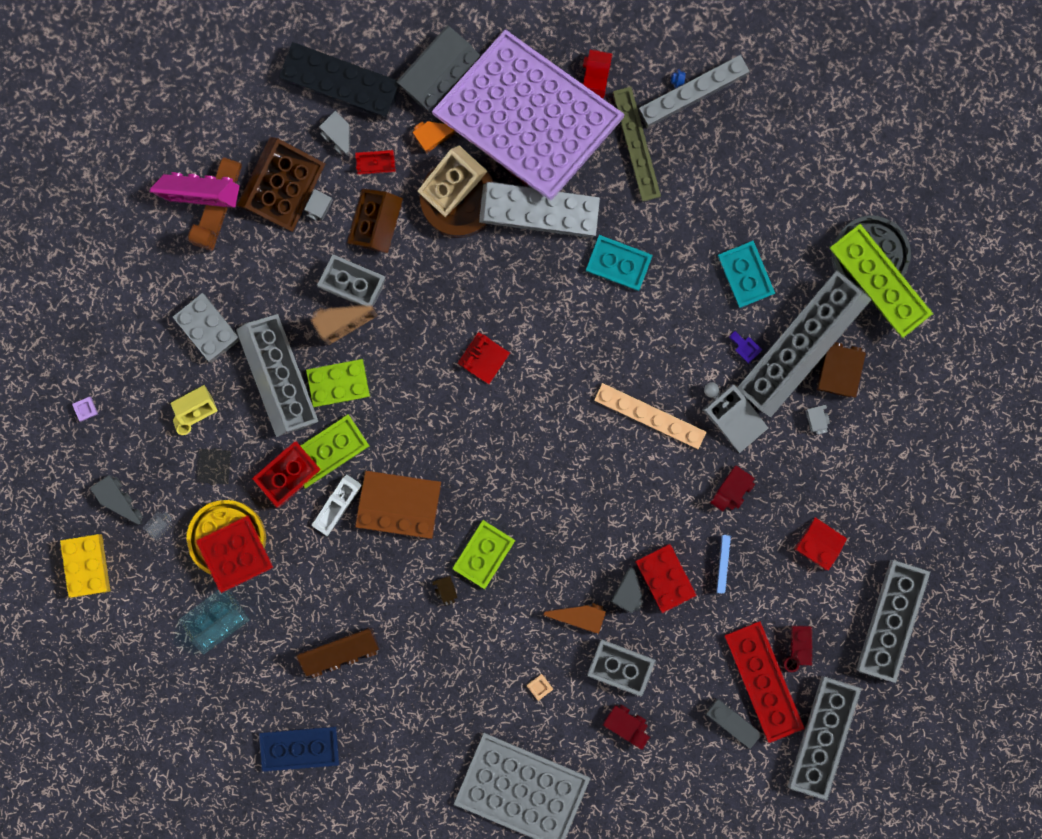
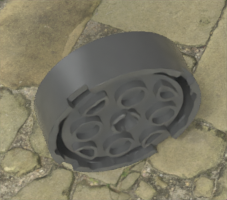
M880 216L860 217L846 225L836 237L834 244L861 224L901 275L904 277L911 260V248L906 234L893 221ZM832 252L831 258L834 271L840 272L865 293Z

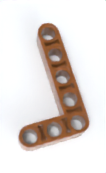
M223 157L216 174V179L221 180L222 177L233 179V182L236 183L242 163ZM206 205L199 226L195 224L192 226L188 241L194 246L213 251L228 207Z

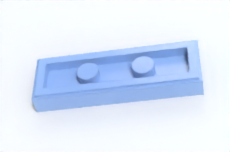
M722 535L716 593H725L731 538L727 535Z

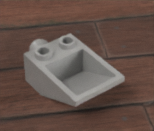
M710 382L705 385V395L714 398V400L702 409L703 412L733 447L741 453L768 429L767 425L735 385H730L721 394L716 383ZM729 394L733 396L731 402H728L726 399ZM714 407L719 409L717 414L712 413Z

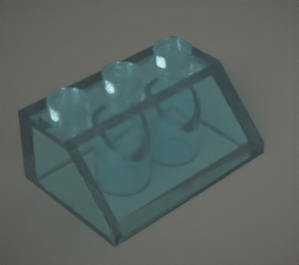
M218 590L179 619L191 642L203 655L250 621L245 610L230 590L220 593Z

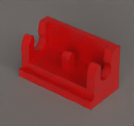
M394 150L355 153L358 175L396 172Z

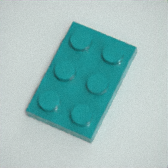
M599 235L586 272L639 291L653 255Z
M754 241L718 255L739 308L775 294Z

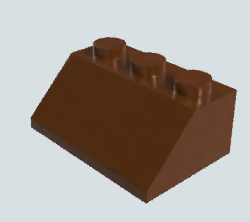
M362 188L347 243L376 252L388 253L403 198L384 191Z

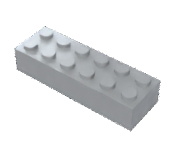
M487 182L483 184L479 223L591 238L596 236L600 198L559 192L551 201L534 188Z
M276 314L252 321L236 329L276 437L307 428L319 422L279 315Z
M890 560L857 664V671L896 683L928 582L929 571Z
M821 676L788 783L790 789L824 800L828 799L861 688Z

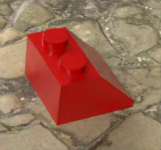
M815 517L794 550L824 570L829 571L839 556L847 538Z

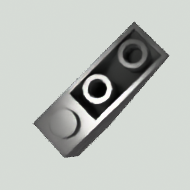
M108 475L90 487L100 504L138 525L143 524L141 520L144 518L138 508H133L131 505L133 502L132 498L127 492L123 493L120 488L123 485L117 477Z

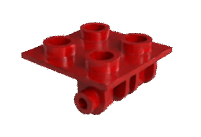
M478 332L457 364L487 384H490L510 352L490 340L486 335Z

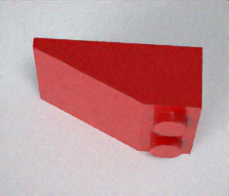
M294 441L252 479L273 504L280 508L321 469L300 444Z

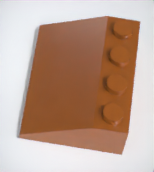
M365 471L356 527L433 539L441 482Z

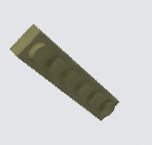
M632 87L613 91L616 107L624 113L621 126L641 200L646 202L661 198Z

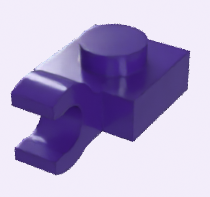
M736 331L729 336L738 345L735 351L748 364L762 351L750 337L744 340Z

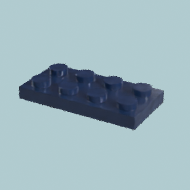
M337 726L259 733L262 772L340 765Z

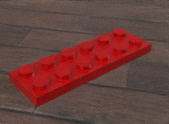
M761 621L724 635L768 743L803 730L804 726Z

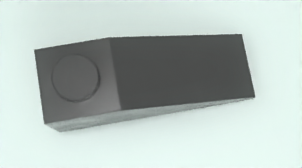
M718 698L715 699L705 712L749 749L753 747L762 735Z

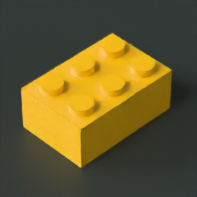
M102 534L60 540L69 598L109 592L110 584Z

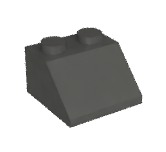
M629 567L611 602L633 613L634 610H639L643 601L640 600L642 595L635 571Z

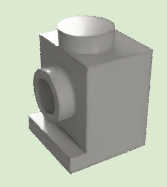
M826 405L805 410L811 432L816 431L817 435L828 432L827 424H830L828 414L824 413V409H827Z

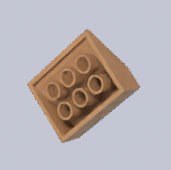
M372 306L321 309L313 314L314 318L311 320L322 339L328 345H331L378 315Z

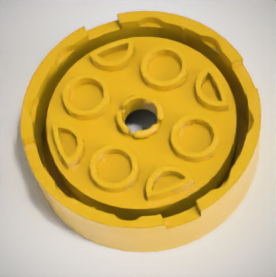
M220 500L207 504L194 515L187 531V544L190 556L199 568L211 574L196 540L249 515L265 548V528L262 520L252 508L241 502Z

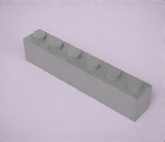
M739 55L640 107L638 112L646 127L649 128L748 76L750 71L742 56Z

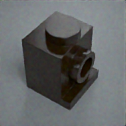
M451 576L432 582L433 586L437 585L438 588L435 589L438 600L442 599L444 606L455 603L454 599L458 598Z

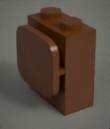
M835 342L823 356L816 390L856 398L866 352H862L860 347L851 346L849 349L843 347L842 343Z

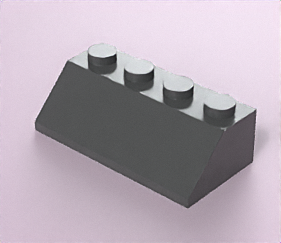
M447 25L398 79L397 83L418 105L430 112L480 55L464 38Z

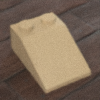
M459 145L447 153L419 188L418 192L446 217L478 184L487 171Z

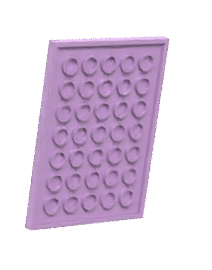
M507 30L502 32L432 111L435 117L551 201L624 118V113Z

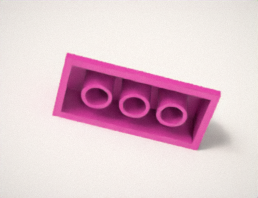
M172 172L171 175L163 174L151 187L150 192L172 202L235 208L240 185L227 177H222L221 180H218L216 177L205 175V178H199L200 176L195 174H188L187 177L183 176V174Z

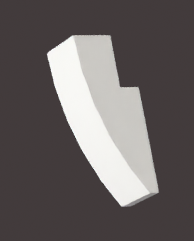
M348 475L344 476L311 526L328 536L362 487V484Z

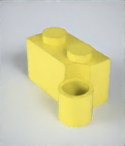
M205 385L171 402L175 413L173 423L179 435L188 434L191 431V425L218 411Z

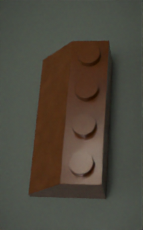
M369 628L297 655V659L306 677L311 675L312 678L323 675L322 671L328 668L330 672L341 668L340 664L344 662L350 665L358 662V657L363 655L366 658L377 655L376 651L380 648L373 629Z

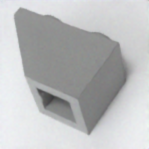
M335 111L319 126L322 131L320 135L327 142L331 140L335 144L334 149L340 155L345 153L348 156L350 154V125Z

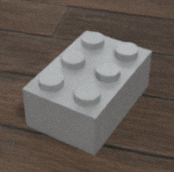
M203 293L173 316L175 321L210 363L214 362L240 341L237 333Z
M600 639L587 676L642 697L656 660Z

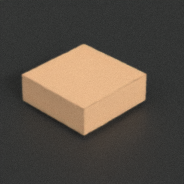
M542 674L526 685L538 701L553 690Z

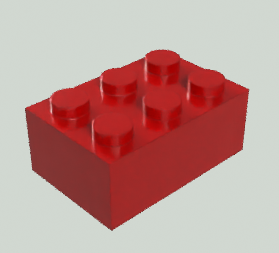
M671 544L635 561L661 613L697 596Z

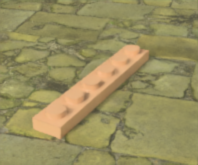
M603 383L594 400L696 449H699L706 434L704 430Z

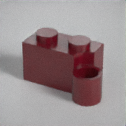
M735 465L713 496L710 504L722 512L726 507L731 510L735 507L739 509L744 502L742 497L745 492L750 493L753 489L755 478Z
M791 625L790 656L784 659L783 667L788 672H795L799 669L800 665H812V626ZM789 659L796 661V667L792 670H789L786 666Z
M622 704L619 707L614 705L603 726L643 750L650 739V736L644 733L648 726L645 724L646 719L638 714L635 717L629 714L630 709Z

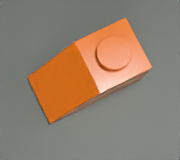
M430 121L425 124L424 122L419 123L414 127L415 131L412 132L426 153L456 133L446 124Z

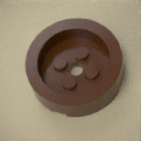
M435 166V167L427 174V176L425 177L423 183L427 180V178L431 175V173L435 170V168H436L437 166ZM486 172L478 184L464 197V202L457 205L446 217L420 194L421 208L428 223L441 234L453 238H465L479 233L487 226L485 223H479L483 184L487 182L494 183L491 176Z

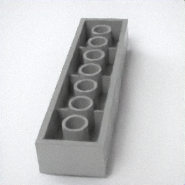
M836 271L737 389L763 413L772 417L872 299L840 272Z

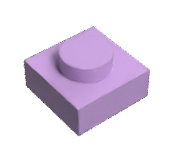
M91 397L72 404L79 422L98 415Z

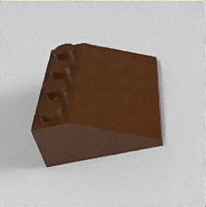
M269 137L237 206L293 232L325 163L278 138Z

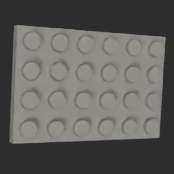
M483 733L454 805L534 839H565L590 777L487 733Z

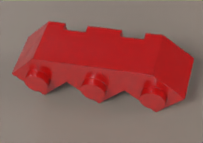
M590 49L589 56L584 57L583 68H586L584 82L581 84L604 99L612 53Z

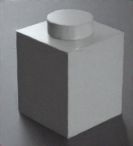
M314 190L304 209L308 213L307 217L315 221L318 218L323 220L333 199Z

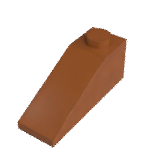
M592 603L591 606L585 605L545 611L544 616L599 634L606 611L602 610L603 606Z

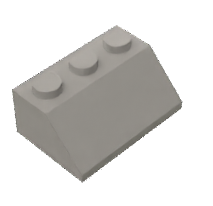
M332 254L317 287L358 305L373 307L383 289L385 276Z

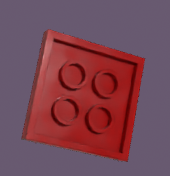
M249 515L196 540L220 593L274 568Z

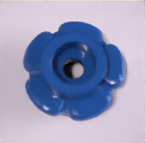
M678 69L676 73L673 72L671 75V84L675 88L684 85L685 72H680V69Z

